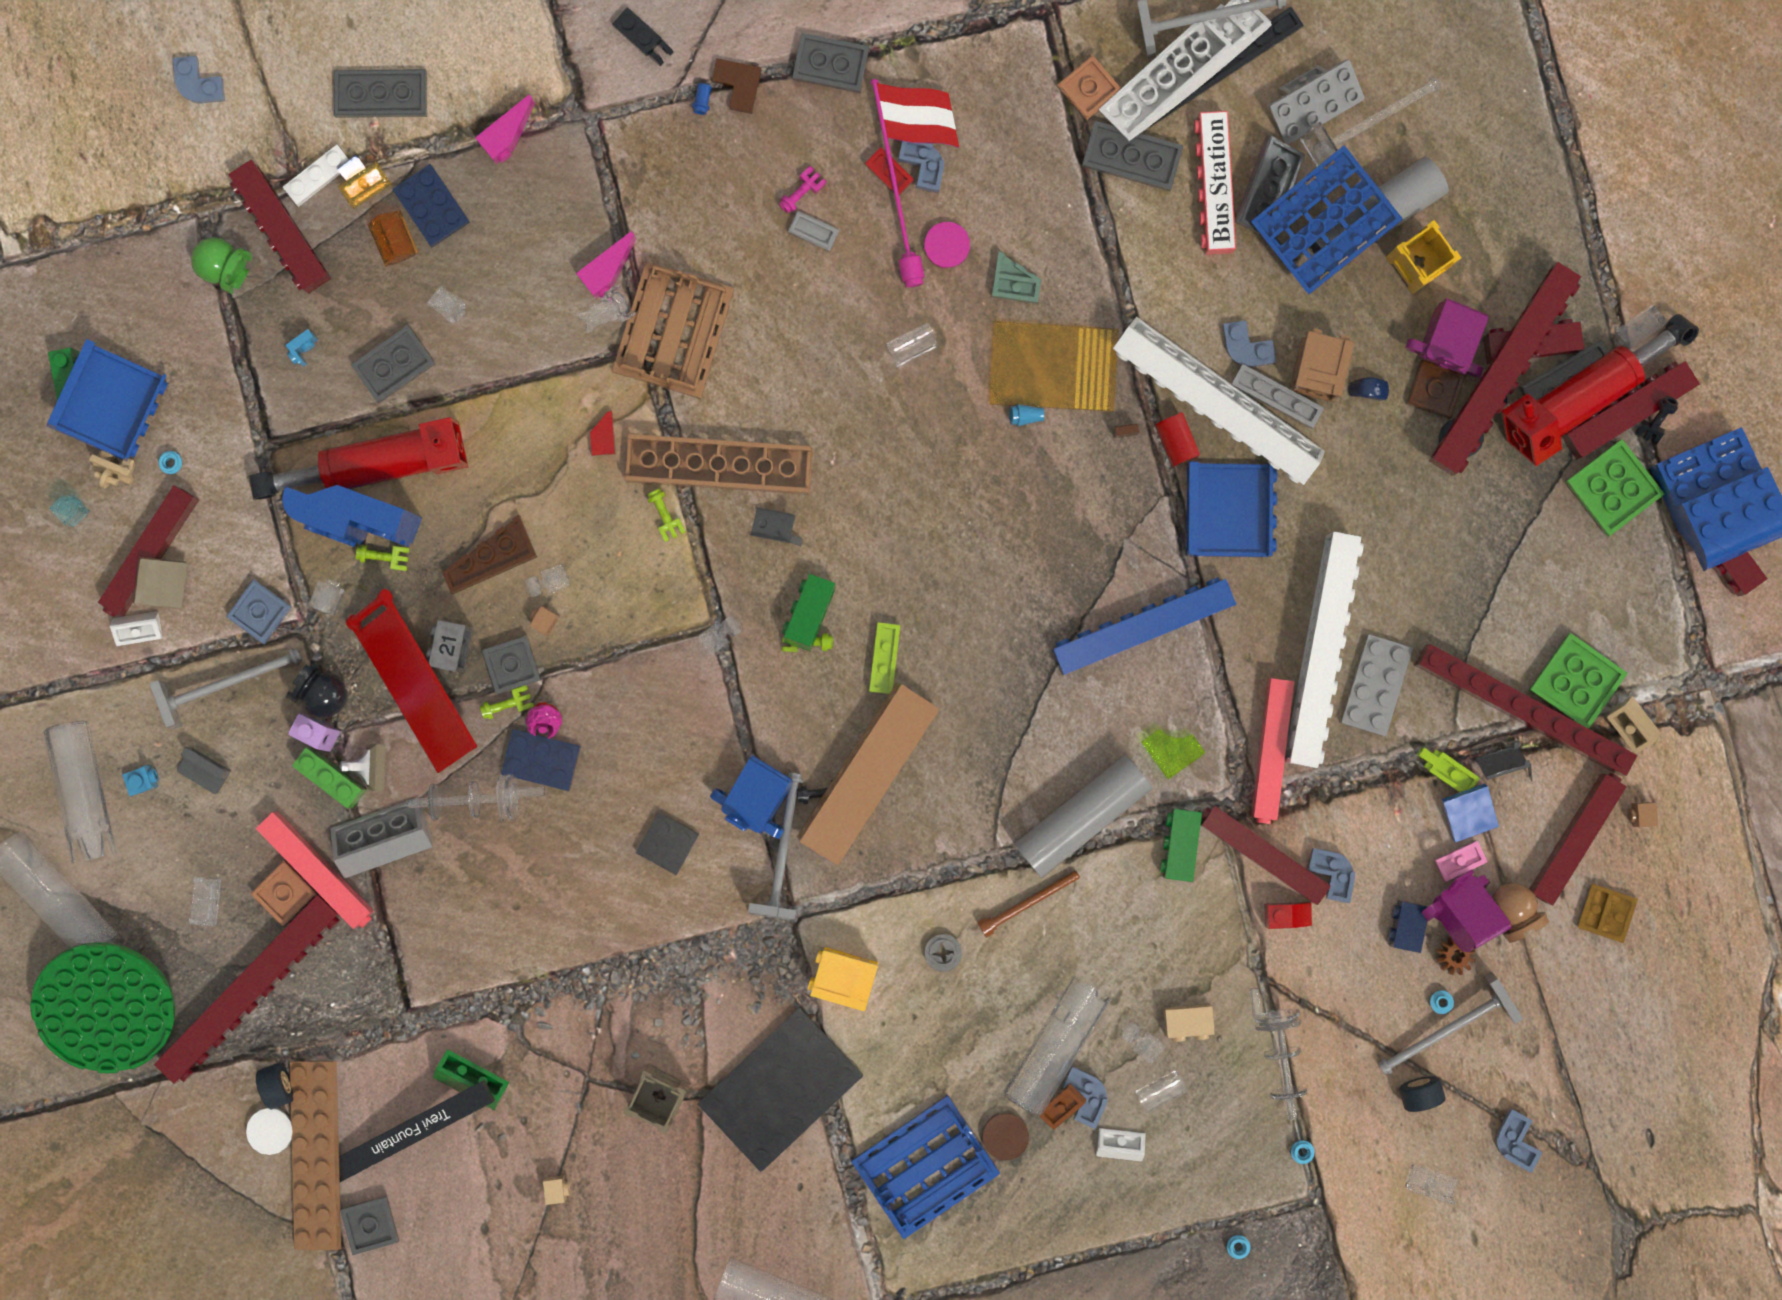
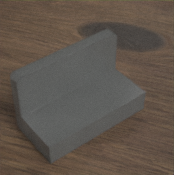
M192 747L184 748L181 753L184 759L177 768L178 773L213 794L219 792L231 772L226 767Z

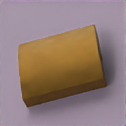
M1592 884L1577 928L1624 943L1638 899Z

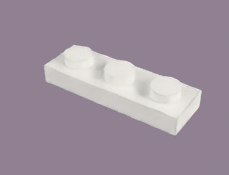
M335 145L284 185L283 188L299 207L338 177L341 173L337 168L349 159L341 148Z

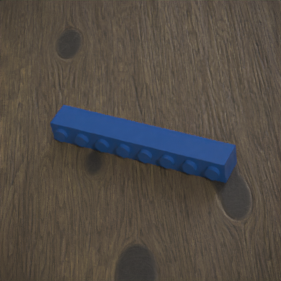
M1219 577L1207 581V587L1200 590L1198 586L1192 587L1184 591L1185 596L1177 598L1175 594L1163 599V605L1156 607L1153 603L1141 608L1143 612L1134 616L1133 612L1121 616V622L1114 625L1112 621L1099 625V631L1091 633L1089 629L1077 634V640L1070 642L1067 638L1055 643L1057 648L1052 651L1062 675L1237 605L1227 580L1220 581Z

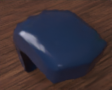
M1374 377L1361 378L1350 383L1348 393L1349 396L1383 401L1388 398L1389 385L1383 379Z

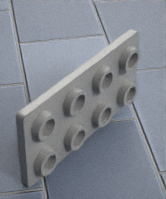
M1346 59L1329 70L1317 65L1279 87L1283 97L1269 104V109L1283 142L1288 145L1360 103L1365 97L1350 60Z

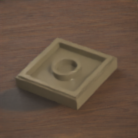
M139 557L133 603L182 608L188 563L186 561Z

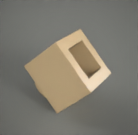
M565 1175L546 1177L544 1179L545 1205L564 1203L567 1196H570L569 1181L565 1182Z

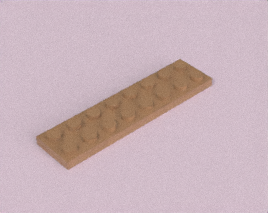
M294 1060L290 1062V1085L293 1091L291 1125L294 1250L337 1251L341 1249L337 1061Z

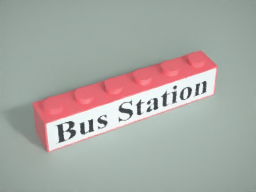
M1228 111L1200 112L1197 120H1194V133L1198 134L1199 143L1195 144L1196 157H1200V166H1197V180H1201V188L1198 189L1199 203L1202 202L1203 211L1199 213L1200 226L1204 225V234H1201V248H1205V255L1230 254L1236 250Z

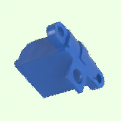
M752 755L730 793L728 794L721 789L714 788L710 798L722 805V812L728 815L725 817V820L743 831L750 829L760 834L765 831L769 835L780 839L785 830L773 822L772 818L789 792L793 780Z

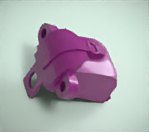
M1445 298L1435 308L1423 342L1408 339L1405 349L1418 354L1420 358L1433 362L1434 365L1440 368L1480 378L1484 368L1472 363L1489 317L1485 313Z
M1473 869L1456 878L1449 888L1434 899L1433 904L1421 913L1427 921L1433 918L1441 921L1455 944L1463 952L1477 949L1511 929V922L1485 889L1490 884V881L1485 875L1478 878L1471 876L1474 873Z

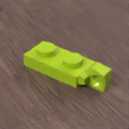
M1421 747L1416 754L1426 761L1423 767L1428 769L1427 771L1459 793L1475 787L1480 780L1477 775L1444 752H1439L1435 749L1431 753L1426 748Z

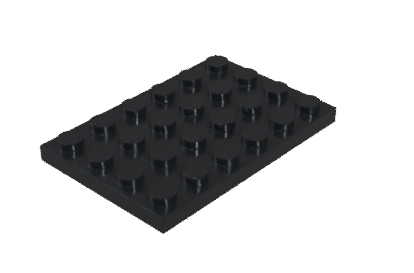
M799 1007L702 1098L697 1105L751 1163L762 1172L863 1077V1074Z

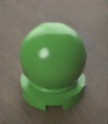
M211 237L201 240L193 248L191 265L195 274L202 280L213 284L220 283L222 290L233 294V288L239 289L248 275L249 270L245 267L247 260L252 261V253L243 248L235 251L234 247L224 239Z

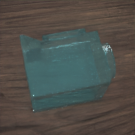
M62 495L49 507L64 525L75 527L90 512L75 495Z

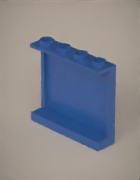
M86 339L46 426L127 462L129 456L134 458L140 445L136 444L139 435L144 437L149 427V424L145 423L148 415L154 416L159 403L155 402L157 395H163L168 385L164 381L167 375L163 374L161 376L97 347L95 342Z
M1189 462L1187 464L1186 556H1273V552H1276L1277 540L1273 538V529L1277 527V516L1273 515V506L1277 504V492H1273V483L1277 482V469H1273L1270 464H1207Z

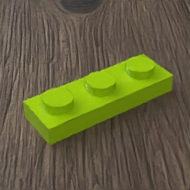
M877 622L869 692L890 694L893 689L901 625Z

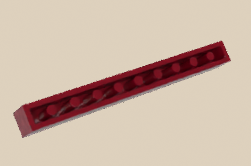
M1560 262L1551 266L1429 459V462L1451 476L1456 475L1458 472L1462 473L1469 463L1466 460L1469 454H1474L1479 448L1481 435L1488 433L1494 423L1491 421L1495 413L1499 414L1505 407V397L1507 394L1511 395L1519 384L1516 382L1520 374L1524 375L1531 365L1528 362L1532 355L1536 356L1543 346L1541 340L1545 335L1549 336L1556 325L1553 321L1557 315L1561 316L1568 307V304L1565 302L1569 296L1573 297L1581 285L1578 282L1582 276Z
M1432 644L1423 647L1414 666L1619 776L1628 775L1638 756Z
M317 895L154 1065L173 1084L179 1081L184 1083L194 1073L192 1071L193 1067L197 1063L202 1065L210 1057L208 1052L213 1047L217 1049L226 1040L224 1035L229 1030L232 1032L236 1030L243 1022L241 1018L246 1013L250 1015L259 1006L257 1001L262 996L266 998L275 989L274 983L278 979L284 980L291 973L289 968L295 962L299 964L308 955L305 951L311 945L315 947L323 940L322 934L327 929L332 930L340 922L338 918L340 915L320 895Z

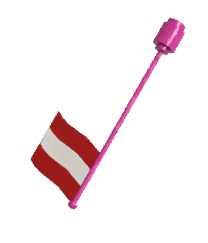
M872 79L870 85H873L906 252V254H902V259L898 260L902 283H905L906 288L923 285L925 276L921 256H916L915 252H910L888 138L909 143L945 144L959 148L949 93L931 88H900L880 84L877 79Z

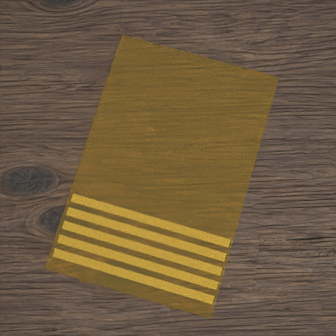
M994 321L989 404L1007 406L1021 404L1041 408L1114 412L1117 351L1113 348L1118 342L1119 329Z

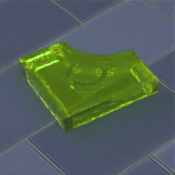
M1159 728L1141 741V744L1167 780L1206 753L1193 734L1184 738H1174L1166 735Z

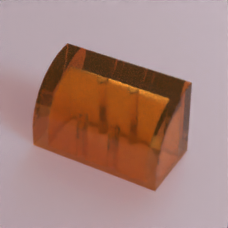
M401 210L379 214L367 224L385 266L403 262L419 253Z

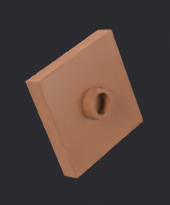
M1093 55L1057 84L1060 91L1086 121L1121 90L1120 86Z
M283 861L250 894L284 927L318 893L286 861Z

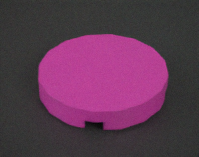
M942 222L934 225L928 231L924 249L927 258L934 265L940 268H952L959 266L966 260L970 251V239L967 232L960 225L953 222Z

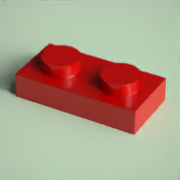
M880 147L865 162V166L894 193L886 151ZM892 158L900 196L914 179Z

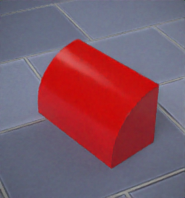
M1183 412L1155 424L1172 468L1200 456Z

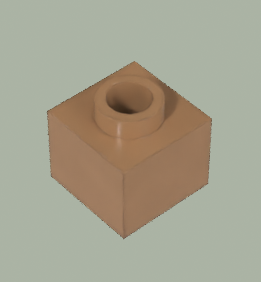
M541 606L539 610L536 608L529 618L531 621L529 626L543 635L549 636L560 616Z
M1631 803L1628 815L1633 827L1658 826L1656 803Z

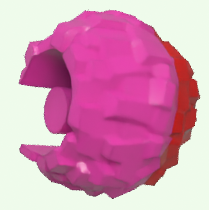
M539 702L529 710L525 718L527 730L534 736H536L537 728L540 733L548 731V739H550L560 729L562 715L552 704Z

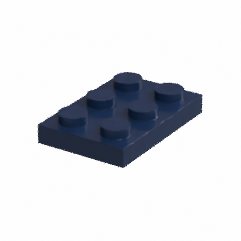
M431 164L392 189L432 248L470 223Z
M512 729L501 774L570 791L581 746L551 738L548 739L539 735L534 736L527 732Z

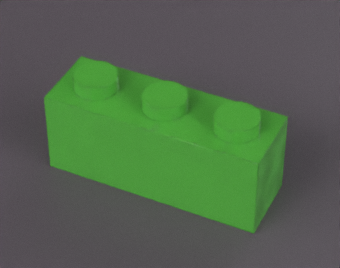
M306 747L292 765V767L347 809L353 808L367 791L364 786L347 773L341 772L338 766L313 747Z

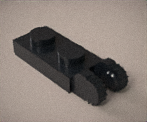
M628 7L612 23V26L659 66L664 62L653 51L657 45L670 56L674 52L656 32Z

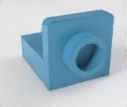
M307 329L285 345L289 350L287 353L288 357L294 364L299 363L303 367L306 366L307 363L300 353L310 351L315 346L314 343L318 341V338L312 331Z
M144 765L139 769L122 774L129 797L158 787L157 781H159V777L151 765Z

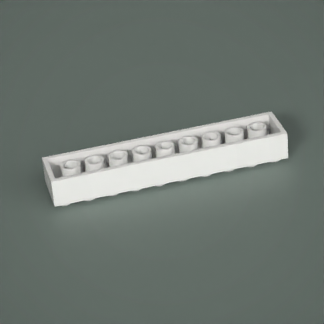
M1138 317L1128 326L1113 349L1117 351L1116 355L1124 361H1131L1140 373L1152 376L1157 385L1162 388L1167 387L1173 391V395L1182 402L1187 401L1192 405V409L1200 415L1205 414L1212 419L1211 422L1216 427L1229 431L1230 436L1234 440L1246 443L1250 446L1251 452L1267 458L1268 463L1278 470L1281 468L1288 473V478L1293 482H1300L1304 485L1321 463L1325 453L1323 449Z
M1332 532L1325 537L1287 738L1284 763L1318 768L1319 764H1322L1325 751L1322 750L1323 741H1327L1329 727H1326L1327 718H1331L1333 713V704H1330L1332 695L1336 694L1338 682L1335 681L1336 672L1340 671L1342 665V658H1339L1340 649H1344L1346 643V635H1343L1345 626H1348L1351 613L1348 612V606L1354 600L1355 589H1352L1353 580H1357L1359 574V566H1356L1357 558L1362 556L1364 544L1360 543L1361 537Z

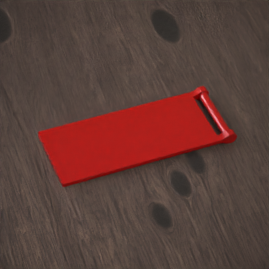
M387 589L381 590L373 601L355 615L352 614L346 618L345 624L356 634L436 772L440 773L477 748V744L393 604L391 592ZM381 605L387 608V610L363 629L361 628V621Z

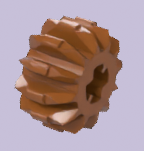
M1448 936V943L1443 940L1440 941L1444 948H1436L1435 952L1441 954V956L1435 960L1436 962H1443L1440 966L1441 970L1448 969V974L1453 975L1455 971L1459 975H1463V967L1468 971L1471 970V966L1467 963L1469 961H1476L1475 958L1470 957L1471 954L1476 952L1475 949L1470 952L1461 951L1451 936ZM1454 950L1460 953L1456 957L1457 960L1451 958L1455 954Z

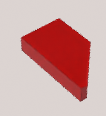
M608 411L590 432L592 456L616 454L612 411Z

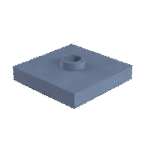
M253 579L226 617L262 644H266L292 606Z

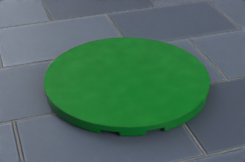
M93 942L66 949L47 963L33 986L30 1011L39 1037L57 1057L82 1070L85 1068L98 1071V1073L110 1074L135 1069L157 1055L167 1042L175 1020V1001L165 976L145 956L118 944Z

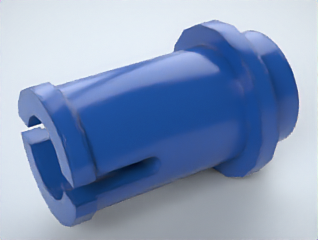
M697 84L695 102L692 103L694 113L706 115L707 111L710 110L708 106L712 89L710 85Z

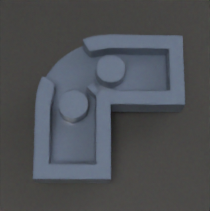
M196 56L173 58L175 84L183 97L198 104L225 101L224 82L221 76L200 78L199 60Z
M902 141L898 161L920 166L916 188L939 193L944 170V160H942L940 153L931 143H909Z
M1246 321L1222 325L1227 354L1236 363L1244 364L1249 368L1276 363L1273 340L1250 343Z
M1312 848L1308 871L1330 875L1329 885L1331 887L1327 891L1326 899L1350 903L1355 881V871H1353L1351 863L1341 854Z
M1071 1066L1062 1088L1064 1089L1067 1085L1071 1084L1087 1099L1085 1104L1077 1110L1074 1120L1096 1129L1107 1105L1106 1089L1095 1076Z
M1510 1108L1497 1132L1496 1143L1498 1150L1507 1160L1532 1173L1543 1153L1522 1141L1533 1120Z

